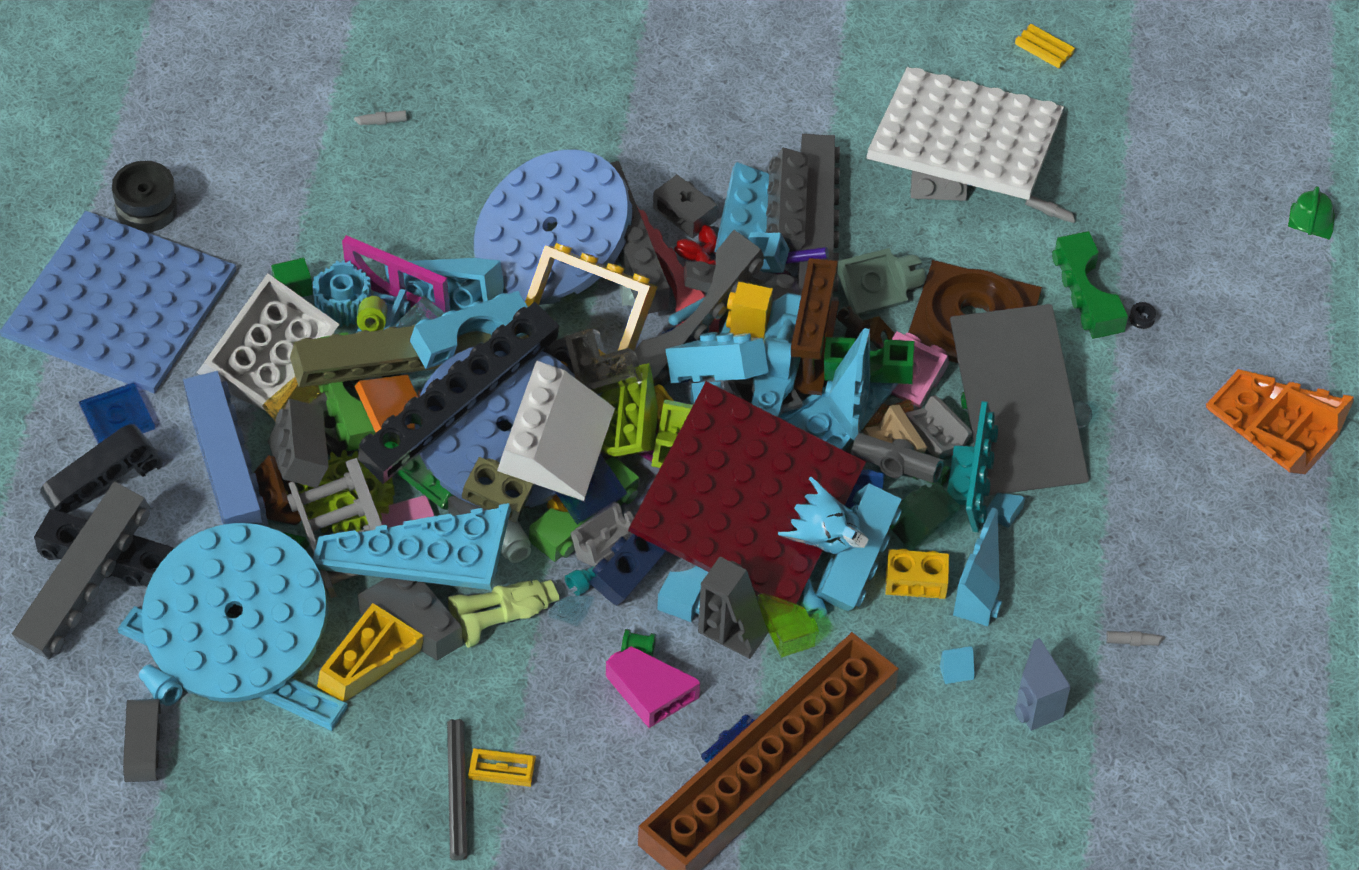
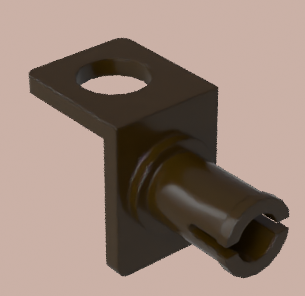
M851 306L844 307L838 312V321L847 328L844 338H855L856 341L864 328L870 329V342L872 341L880 350L884 347L881 339L882 331L885 332L888 340H892L895 335L880 316L862 320Z

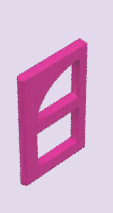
M347 235L344 237L342 246L345 263L351 261V264L356 266L357 270L362 269V273L365 272L366 276L370 277L371 290L397 297L400 289L405 290L404 272L432 284L434 289L435 303L407 291V301H410V307L436 318L450 311L446 277ZM361 255L387 265L390 283L374 273Z

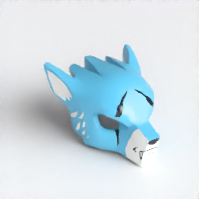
M810 477L809 480L818 494L805 495L810 504H796L794 507L800 519H791V523L797 528V531L778 532V535L816 546L832 554L840 553L849 547L864 548L869 539L860 530L858 516L829 494L814 478ZM837 538V540L833 543L827 542L828 540Z

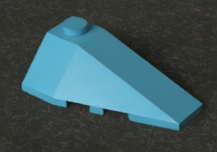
M460 258L408 261L447 278L450 310L459 311L468 308L474 302L481 301L483 303L503 293L504 281L500 260ZM385 265L387 282L390 283L388 266ZM403 272L406 291L435 303L432 284Z
M866 328L862 330L835 370L833 381L828 380L825 390V398H829L831 413L854 441L861 432L870 395V329Z

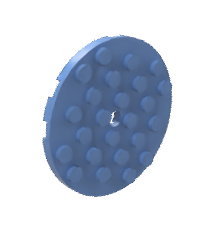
M573 149L553 151L535 157L511 171L487 199L475 228V258L500 260L504 281L503 293L510 294L519 291L524 302L545 245L555 246L557 242L572 247L571 253L581 256L583 252L597 257V263L607 266L608 263H614L625 245L626 240L624 236L627 226L631 225L632 204L629 201V189L618 171L608 161L594 153ZM558 222L555 229L547 231L548 223ZM555 259L539 305L560 302L561 297L573 292L579 294L595 283L600 276Z
M474 347L457 353L440 365L426 382L420 396L426 392L427 386L437 378L442 379L447 375L449 368L456 361H463L470 356V351ZM503 351L495 352L497 356L501 357L508 355ZM542 351L420 453L426 468L430 469L443 488L459 499L475 505L461 498L463 487L478 457L494 459L500 463L511 430L501 431L496 423L509 419V422L512 425L514 424L536 360L565 370L577 379L558 359ZM482 369L473 370L478 375L486 373ZM454 387L451 389L455 393H461L464 391L460 387ZM438 405L429 407L432 411L442 410ZM415 424V430L419 429L420 426ZM481 477L478 479V481L483 485H489L492 483V481L486 477ZM533 484L532 493L525 506L531 508L551 500L559 492ZM508 490L505 492L509 497L512 498L520 496V494L515 490Z

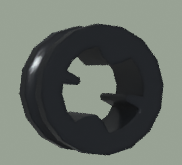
M1136 303L1131 308L1129 320L1133 326L1139 329L1150 328L1155 322L1156 310L1149 303ZM1138 313L1140 315H1142V313H1146L1148 316L1147 318L1146 316H1144V318L1138 317Z

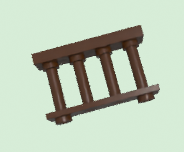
M809 258L791 344V356L801 357L794 383L797 393L822 396L825 382L826 337H833L839 309V301H832L838 261Z

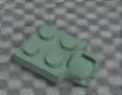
M890 248L838 261V274L849 306L853 308L858 316L905 304L908 301L906 291L919 288L925 282L924 268L915 270L916 265L922 264L918 256L912 254L900 258L894 257Z

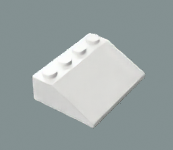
M267 273L197 373L202 375L218 371L221 382L227 381L231 395L276 416L298 385L290 360L294 342L304 338L315 339L330 336L337 329L339 323Z
M536 360L497 471L584 501L615 408L565 370Z

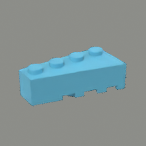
M870 483L855 493L852 501L855 505L851 510L858 516L860 530L869 540L864 548L849 547L837 553L835 559L831 558L816 592V595L823 599V601L846 611L852 610L855 606L859 607L866 595V590L863 589L867 579L871 580L878 567V563L874 561L878 552L883 553L890 539V536L886 535L890 525L896 524L902 509L898 508L901 498Z

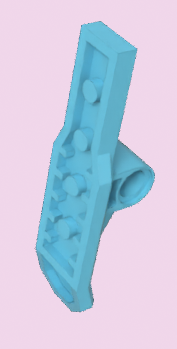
M786 293L773 302L763 339L769 373L753 377L755 391L751 404L778 418L784 399L793 390L801 357L791 356V344L801 295Z

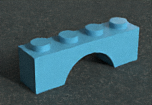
M519 291L510 294L501 293L492 300L483 303L477 301L468 306V308L459 311L450 310L441 317L432 320L429 318L421 320L415 325L410 342L425 369L443 364L454 355L457 347V338L461 335L473 331L492 335L497 327L502 324L506 326L511 322L513 316L520 308L528 307ZM519 333L516 336L522 337L527 334Z
M698 566L686 571H670L658 594L657 610L691 622L695 614H699L701 582L708 572Z

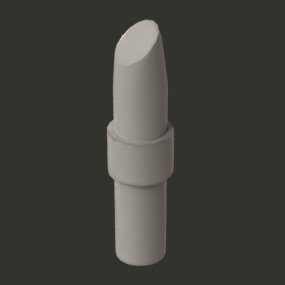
M406 110L394 112L381 111L375 114L358 116L354 120L359 125H384L407 121Z
M1032 195L1029 200H1026L1025 205L1042 211L1048 216H1054L1064 221L1075 223L1073 213L1058 207L1055 203L1046 202Z
M1107 631L1106 633L1107 643L1130 644V646H1159L1165 639V636L1141 633V631Z

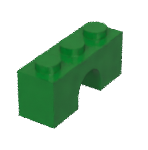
M826 337L824 354L825 380H833L835 370L854 344L855 338ZM885 340L882 349L870 351V382L913 384L914 341Z

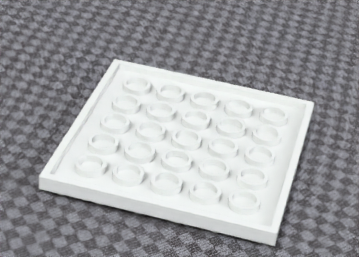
M907 67L868 148L867 159L1029 200L1059 125L1064 106L1056 105L1052 101L1033 99L1024 94L1017 95L1005 92L1000 88L977 85L972 81L953 79L944 74L937 75L925 72L920 68Z

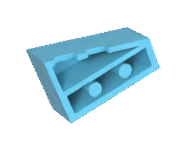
M717 332L704 333L700 335V340L665 349L671 383H679L691 378L693 382H701L703 377H715V381L739 380L769 373L763 338H751L750 333L734 335V333L717 335Z

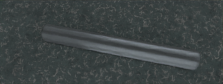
M451 719L447 722L451 860L461 861L467 859L464 722L461 719Z

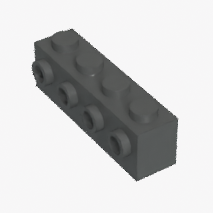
M782 147L778 155L772 157L768 168L767 229L765 233H781L790 249L789 252L800 251L805 244L808 154Z

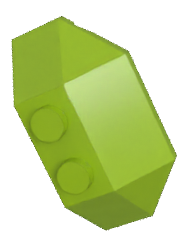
M649 363L622 368L616 374L617 378L600 395L602 399L615 408L600 452L614 457L654 450L657 428L658 404Z

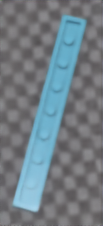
M134 606L118 627V633L147 646L142 629V609ZM293 678L287 680L286 685L259 697L331 731L348 708L346 702Z

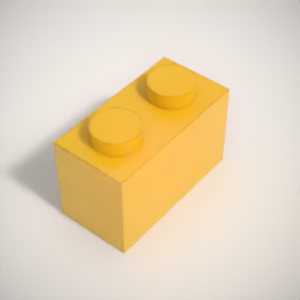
M738 282L736 292H730L727 303L729 312L726 327L730 328V333H734V335L750 333L751 338L764 339L771 313L773 288Z

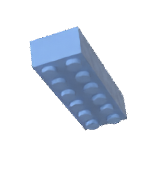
M218 371L183 379L189 412L223 525L250 523L269 527L265 515L264 501L258 492L259 486L256 475L251 469L252 464L249 452L244 446L245 441L241 427H238V418L234 404H231V395L227 381L221 382Z

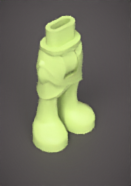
M533 580L532 583L531 581H523L508 586H495L490 593L448 597V608L451 615L462 626V638L467 648L479 643L483 629L498 623H508L520 618L527 619L539 614L542 609L548 608L549 603L559 601V594L552 580L541 583L538 580ZM495 605L501 606V608L473 613L475 611Z

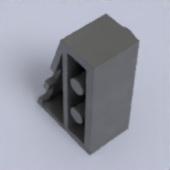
M289 398L285 408L279 410L276 417V425L267 442L284 480L317 488L329 467L323 407Z
M385 578L358 594L360 614L363 615L370 605L374 603L423 634L424 639L421 651L437 661L463 646L462 626L424 582Z

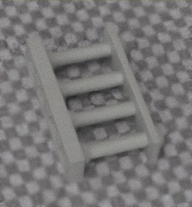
M357 458L345 462L349 472L345 473L343 478L299 494L295 482L288 483L292 494L287 495L292 512L299 511L314 553L317 540L313 531L358 514L359 517L365 515L368 521V525L363 526L364 529L358 531V533L375 530L376 526L382 525ZM348 488L350 491L356 489L359 498L353 500V504L316 518L308 519L304 508L305 504ZM320 570L325 588L328 590L331 598L337 597L333 584L359 575L334 571L328 573L326 570Z

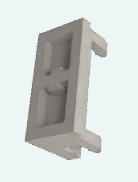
M612 502L572 531L571 536L577 559L594 567L603 557L608 560L614 553L610 550L614 543L621 536L626 539L631 532L628 531V527L634 519L632 513L628 511L623 517L620 505Z

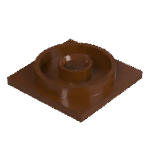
M932 260L908 333L917 336L921 340L920 343L929 347L936 345L946 352L949 361L958 363L950 323L952 316L965 315L961 309L966 306L983 308L987 312L1037 306L1042 287L1004 278L986 270L967 269Z

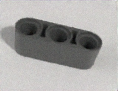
M160 699L127 700L123 759L125 782L158 781V778H156V768H158L159 763L157 741H160V723L158 720V714H161Z

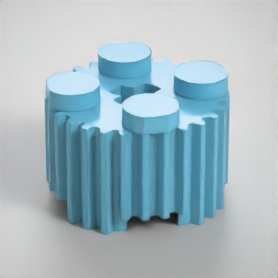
M344 260L340 263L336 261V263L330 266V269L325 268V272L321 271L320 274L314 276L313 294L315 307L339 323L340 327H343L344 324L346 326H349L350 323L353 325L357 324L359 305L363 299L371 296L370 277L366 276L365 272L362 273V269L357 270V267L351 264V261L347 263Z

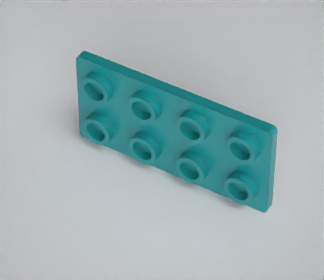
M981 401L975 447L954 445L946 496L947 503L966 505L972 532L978 533L980 523H985L987 509L983 502L984 496H989L990 478H987L988 469H993L994 451H991L992 442H997L998 425H994L995 413L990 411L988 401Z

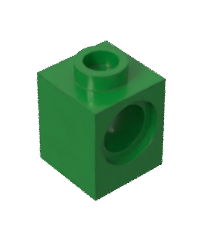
M304 257L271 265L272 277L301 297L313 295L312 279Z

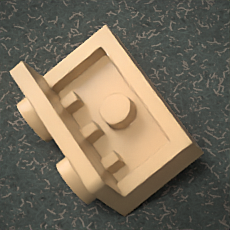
M900 405L889 406L879 426L866 427L863 432L865 435L889 443L896 439H904L911 443L917 452L925 453L927 446Z

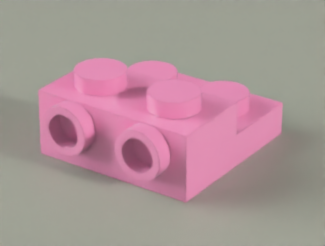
M896 331L892 340L914 341L913 384H898L891 394L921 408L932 388H936L949 365V359L942 348L936 345L929 347L920 343L921 340L911 333L904 335Z

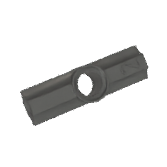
M859 433L851 449V455L878 465L884 474L892 478H898L902 474H906L936 484L943 469L944 460L915 451L913 445L904 439H896L889 443Z

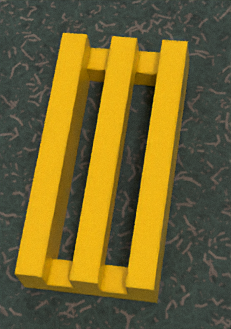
M1030 24L1027 30H1024L1021 36H1018L1015 40L1017 46L1059 69L1075 51V48L1033 24Z
M473 748L468 779L531 787L536 756ZM478 758L528 765L527 768L508 766V764L481 763L478 762Z

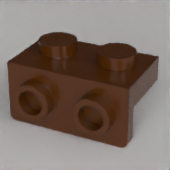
M268 455L253 472L258 482L259 494L264 501L267 519L293 525L298 524L301 521L299 511L292 512L287 495L292 494L288 484L292 481L282 478L275 457Z

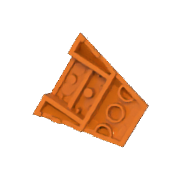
M1238 369L1206 403V408L1288 472L1306 474L1337 440L1354 397L1343 395L1342 398L1331 396L1330 391L1319 388L1316 392L1301 388V384L1289 382L1285 385L1275 382L1273 377Z

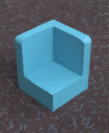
M750 233L749 240L762 250L765 257L760 271L783 273L790 249L782 234Z

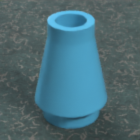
M151 664L141 669L139 679L144 682L154 699H160V704L171 706L180 699L183 689L177 683L179 681L177 678L155 668Z

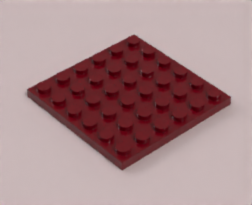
M705 381L628 531L707 572L710 571L719 557L738 563L747 570L757 597L791 614L794 610L793 604L796 605L823 550L813 545L779 536L778 532L797 531V528L791 523V519H800L794 507L796 504H810L805 495L818 494L809 480L810 477L814 478L829 494L845 506L866 462ZM774 598L791 603V605L788 606V604L782 603Z

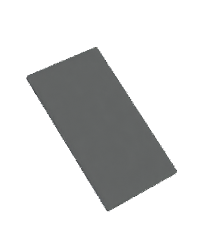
M1045 304L952 316L950 323L974 445L976 442L981 401H988L990 411L995 413L994 425H998L997 442H992L991 451H994L993 469H988L987 478H990L989 495L1087 483L1089 478L1053 306Z

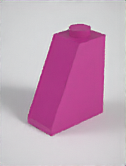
M632 646L623 652L618 651L606 661L607 679L648 728L699 699L700 682L696 678Z

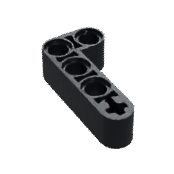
M125 425L42 485L40 493L50 509L67 514L81 507L133 468L139 475L144 477L146 476L145 473L155 468L159 470L162 467L163 461L148 438L136 425Z

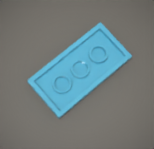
M739 162L735 163L732 168L714 252L717 251L733 230H736L748 240L750 233L766 232L768 173Z

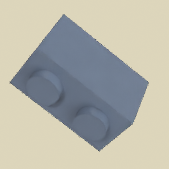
M1040 638L1033 642L1022 674L1015 706V714L1021 723L1026 722L1031 731L1064 717L1070 691V684Z

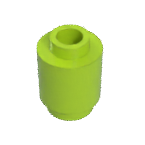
M369 296L361 301L357 314V325L362 331L383 330L388 312L385 301L377 296Z

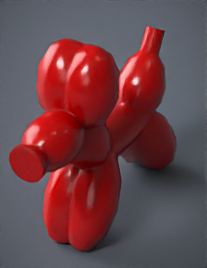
M703 225L699 232L700 244L692 240L681 239L677 241L674 251L684 259L716 265V260H710L709 257L712 253L716 255V252H714L717 241L716 232L711 226Z

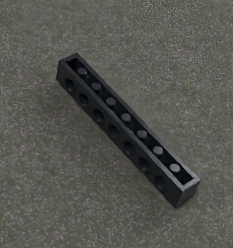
M536 302L532 303L528 308H520L513 316L511 322L506 326L502 324L497 327L488 341L484 344L482 342L478 343L470 351V356L465 360L456 361L449 368L448 374L442 379L437 378L427 386L424 394L419 398H411L401 413L397 416L391 415L388 417L378 432L374 435L370 433L365 436L359 444L358 460L384 484L558 338L559 324ZM519 333L527 334L529 337L522 339L516 335ZM503 351L508 355L501 357L497 356L495 352ZM482 369L486 373L478 375L473 370ZM454 387H460L464 391L461 393H455L451 389ZM438 405L442 410L432 411L429 407ZM414 423L419 425L420 428L412 430L407 425ZM394 442L398 446L396 448H388L384 444Z
M50 509L34 536L37 552L48 560H54L55 558L61 560L88 520ZM133 535L130 547L125 552L122 551L116 560L115 569L109 577L114 576L123 579L130 586L143 585L148 587L154 572L174 547ZM233 604L229 608L228 613L239 617L242 614L243 607Z

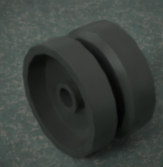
M136 161L118 170L112 179L115 212L121 224L151 233L163 229L173 221L177 214L175 184L170 170L165 166L153 161Z

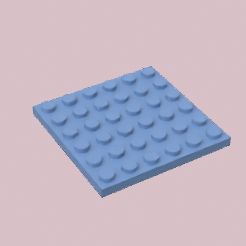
M85 211L4 324L0 334L1 337L155 394L236 272V265Z

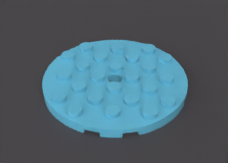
M231 523L215 526L189 537L175 547L154 572L148 584L142 607V629L145 642L151 656L161 671L179 680L177 683L186 692L219 702H240L259 698L286 685V681L299 670L302 671L316 653V647L322 633L325 632L328 618V600L325 584L316 564L307 551L295 540L278 530L250 523ZM233 604L243 607L242 614L237 618H229L226 615Z

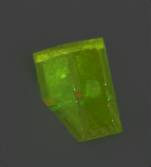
M766 593L758 595V604L765 625L781 658L815 647L816 635L819 634L816 620L813 617H809L805 607Z

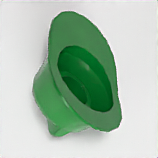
M1317 186L1313 191L1304 192L1298 197L1296 203H1292L1288 227L1306 232L1308 235H1316L1330 240L1335 218L1331 199L1326 194L1320 192V188Z

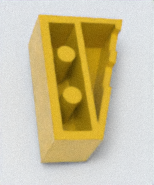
M372 603L320 669L317 687L327 694L346 702L419 653L424 635Z

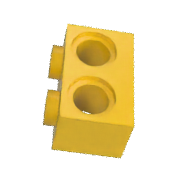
M888 549L885 595L946 599L949 554L936 551L920 552L907 549Z

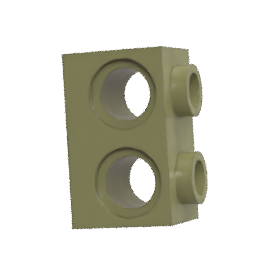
M478 457L463 487L461 498L486 510L496 509L501 504L509 503L511 507L509 520L517 523L532 493L533 483L497 471L500 463L494 459ZM481 477L489 478L492 481V483L489 485H483L478 481V479ZM508 490H515L520 494V496L512 498L509 497L505 492Z

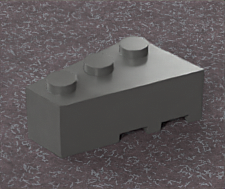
M719 557L701 582L698 633L751 659L767 636L768 630L747 570L734 561H728Z

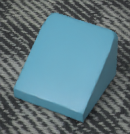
M997 493L986 508V517H988L992 507L998 509V523L1009 528L1023 509L1025 497Z
M972 647L942 651L940 669L945 684L974 680V654Z

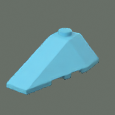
M993 507L983 525L980 539L977 538L973 554H970L960 578L953 616L985 626L989 625L991 617H998L1002 606V601L998 600L1000 589L998 509Z

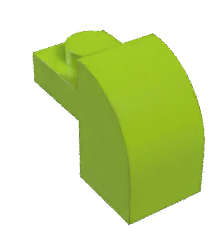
M664 400L659 431L655 441L652 467L660 468L693 405Z

